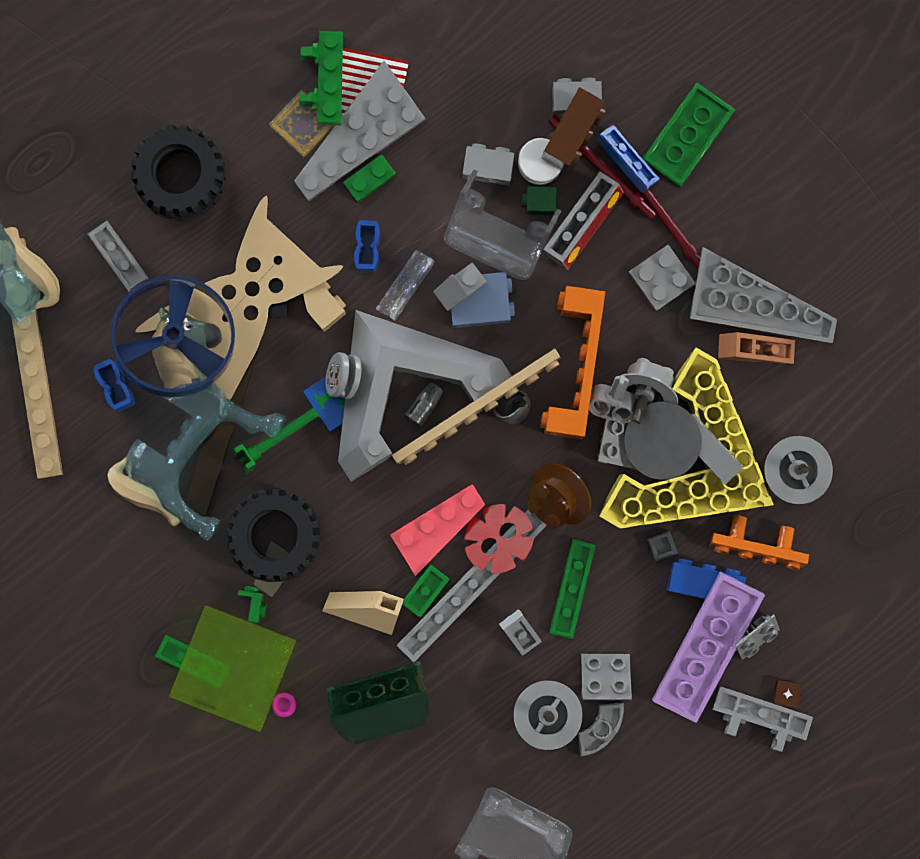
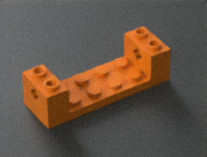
M566 286L565 291L560 292L557 309L561 310V316L586 320L582 337H586V344H582L579 354V361H583V366L577 370L576 385H580L579 392H575L572 408L576 410L549 407L547 412H543L540 428H544V434L581 440L585 437L605 291Z

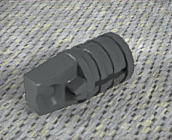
M430 382L416 397V400L413 401L404 416L419 427H422L431 415V412L436 408L444 391Z

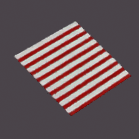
M343 48L342 116L383 61L387 63L404 87L409 61Z

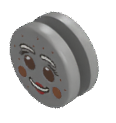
M337 352L331 358L327 368L326 391L332 397L340 396L344 399H351L359 387L361 361L356 355L350 354L347 356L345 353Z

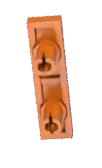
M734 515L729 536L714 533L710 537L708 547L714 548V551L717 553L728 554L729 552L738 553L740 558L752 559V557L762 559L761 562L775 565L776 562L786 564V568L792 570H800V568L808 564L809 554L796 552L791 549L794 528L781 526L777 546H769L745 540L744 534L747 518Z

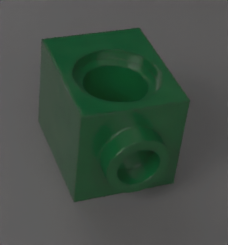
M528 186L527 193H522V207L526 208V214L555 215L557 187Z

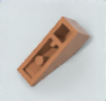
M739 332L719 334L718 358L794 364L795 340Z

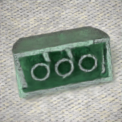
M420 661L327 688L332 725L343 739L353 745L422 726L425 724L429 714V699Z

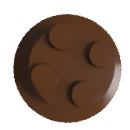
M556 463L543 465L536 471L533 477V486L528 494L527 509L551 529H556L564 524L573 525L582 522L587 518L591 509L590 494L581 479L582 474H576L568 467Z

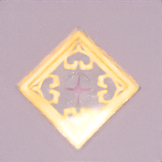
M299 93L269 123V126L303 158L335 125H317L318 111H312L310 106H300Z

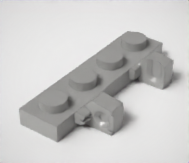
M721 686L718 688L712 710L724 713L723 720L727 721L725 734L735 737L739 724H745L748 721L769 728L770 733L775 734L770 749L779 752L783 751L785 741L791 742L792 737L806 740L813 720L812 716Z

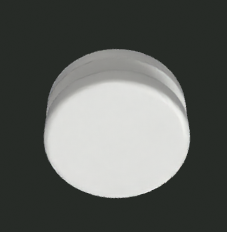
M533 139L527 142L520 151L518 159L519 171L523 178L532 184H549L560 174V168L541 158L543 151L550 141L549 139Z

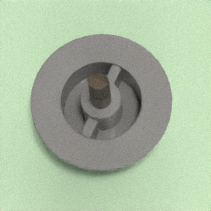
M639 358L636 363L628 367L627 374H623L625 378L629 379L626 391L632 393L636 399L631 421L640 424L648 404L670 402L678 405V397L672 389L674 384V372L672 369L651 363L645 358Z
M792 436L781 440L770 450L765 460L764 474L769 488L778 498L792 504H805L818 499L827 490L832 480L833 466L828 452L820 443L809 437Z
M556 681L536 682L528 686L518 697L514 707V723L519 735L531 746L543 750L558 749L567 745L577 735L582 723L581 704L575 693L562 683Z

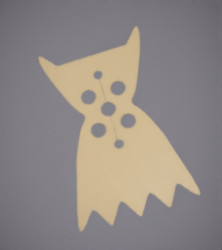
M267 196L260 201L251 218L237 256L236 271L233 274L224 275L204 283L217 292L224 300L231 312L235 327L234 351L228 367L217 381L197 393L220 388V412L226 408L257 351L267 323L269 306L303 294L332 278L343 268L341 265L319 267L267 219ZM276 256H281L283 259L280 265L274 263ZM256 257L260 260L261 267L257 272L248 271L246 268L248 259ZM273 278H279L283 282V289L279 293H273L269 290L268 285ZM251 281L258 283L260 287L259 293L253 297L245 292L246 284ZM232 285L235 287L236 295L233 299L227 300L222 296L221 292L224 286ZM194 289L187 312L195 319L185 316L184 319L187 318L186 322H190L193 326L189 331L184 330V336L207 348L204 325L206 323L215 324L221 331L222 341L215 348H210L209 350L225 359L231 343L229 323L222 320L224 312L212 298ZM250 305L255 306L259 312L257 318L252 321L244 317V310ZM169 306L146 320L135 332L156 330L159 321L169 312ZM169 316L164 320L166 324H169ZM201 371L199 374L198 383L207 379V377Z

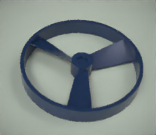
M162 276L143 282L124 297L116 309L112 320L111 343L119 368L133 384L154 395L183 397L206 389L224 373L234 351L235 327L228 306L212 288L189 277ZM170 285L169 324L163 328L162 336L116 346L117 325L126 307L142 293L159 286ZM194 289L212 298L220 306L228 320L231 331V343L225 359L184 336L182 325ZM165 345L167 348L178 349L207 379L185 388H161L142 381L131 373L125 364Z

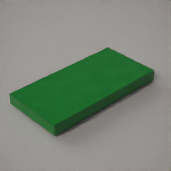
M696 83L642 159L649 167L680 188L736 109Z

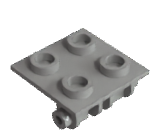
M604 419L605 424L603 433H601L602 439L599 441L601 444L599 454H597V461L637 470L629 460L625 450L624 437L628 423H618Z
M769 614L766 616L762 615L753 622L757 628L752 624L749 625L753 631L749 632L746 630L747 636L743 635L742 639L735 644V651H738L742 660L755 655L759 650L758 647L764 642L768 643L776 638L780 629L774 614L772 616Z
M581 654V696L583 700H632L630 654Z

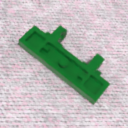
M319 31V43H313V46L301 47L300 49L301 61L310 59L315 61V66H319L318 88H314V93L302 94L300 92L299 104L300 106L312 107V111H318L317 125H341L343 31Z

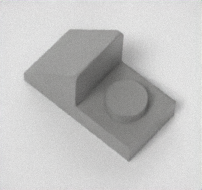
M472 262L456 275L452 274L433 292L445 309L449 311L485 285L487 281Z
M519 609L499 624L522 656L542 642Z

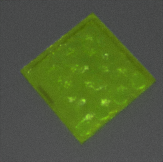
M205 605L169 697L261 732L296 640Z

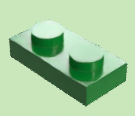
M381 154L345 180L343 184L358 203L393 178L396 173Z
M430 564L405 597L402 604L421 618L449 581V578Z

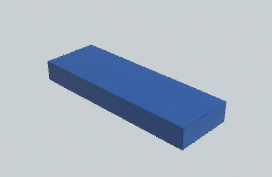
M614 125L610 126L596 138L598 143L641 193L645 192L659 180V177Z

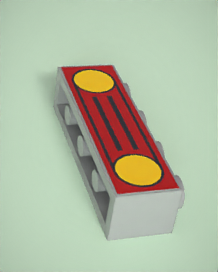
M602 172L598 173L543 249L550 259L567 270L571 267L624 192L620 184Z

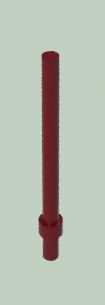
M555 115L548 120L555 129L561 121ZM580 146L579 151L599 172L620 184L624 192L623 195L629 200L628 203L634 209L640 210L650 221L656 216V213L644 202L645 199L638 192L635 193L587 146Z
M648 188L645 192L641 193L681 246L683 249L682 253L686 259H690L698 269L700 262L699 250L694 244H690Z

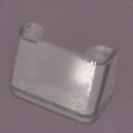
M489 787L481 797L454 853L462 859H477L480 854L489 859H565L573 832L567 825L497 788Z

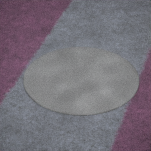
M655 402L646 405L640 424L633 421L628 423L624 437L625 450L633 466L642 474L654 479H672L687 472L697 460L701 449V434L695 419L687 410L670 402Z

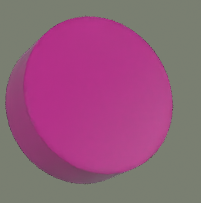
M287 692L279 693L272 701V709L280 717L292 715L297 707L295 697Z

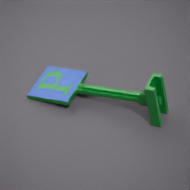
M326 377L303 391V394L312 405L311 410L258 445L253 444L246 449L243 444H240L234 448L233 458L236 459L242 456L239 459L242 464L246 462L243 470L245 475L254 470L255 461L262 457V453L315 418L319 417L329 432L343 423L345 399L340 396L332 397L328 395L325 384Z

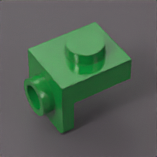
M245 586L244 590H238V595L252 597L248 621L259 623L260 619L265 618L267 604L263 603L264 593H259L258 587Z

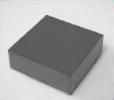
M670 531L646 539L655 562L678 554Z

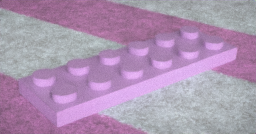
M720 572L653 697V702L697 723L736 650L735 644L742 639L765 596L764 593Z

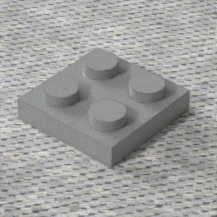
M666 245L628 272L655 312L696 284L669 245Z

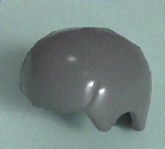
M519 390L508 399L505 396L499 399L497 409L493 408V412L504 423L510 425L522 423L529 415L531 399L524 391Z

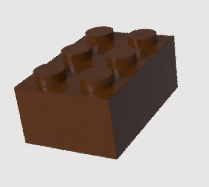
M579 87L543 151L541 158L567 172L569 166L574 169L582 154L579 151L580 146L586 147L594 133L590 128L593 124L598 126L606 109L602 108L605 101Z

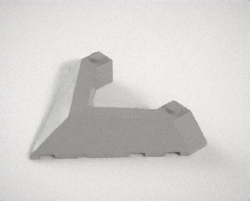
M356 310L351 355L358 356L361 361V379L355 395L351 399H345L338 457L340 466L352 482L392 457V452L380 435V430L394 371L411 373L425 378L461 385L471 403L512 377V375L499 358Z

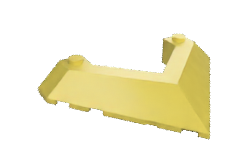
M695 348L677 373L672 389L678 398L688 403L691 415L695 414L744 468L727 484H724L705 462L706 469L647 485H642L627 475L620 474L606 498L599 517L621 529L774 505L764 484L765 481L758 463L753 456V450L740 417L737 415L732 402L733 399L723 379L717 359Z

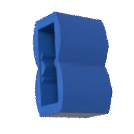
M360 220L355 232L358 244L354 253L356 269L358 273H376L379 266L377 248L381 238L377 221Z
M108 359L94 366L95 377L98 383L104 387L105 398L111 408L121 412L135 405L134 394L130 387L125 384V376L116 362Z

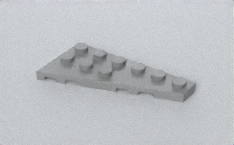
M385 61L382 62L344 113L341 125H335L294 180L308 202L425 121V117Z
M702 247L690 319L833 343L837 323L836 318Z

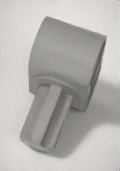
M625 375L615 377L612 386L605 384L595 385L591 391L589 411L598 417L618 423H629L636 405L634 395L626 391L629 379L625 378Z

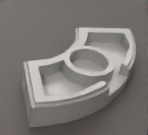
M624 702L599 705L598 715L594 723L587 729L578 731L580 756H587L601 750L614 738L622 723Z

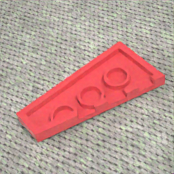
M473 484L390 534L415 576L485 505Z

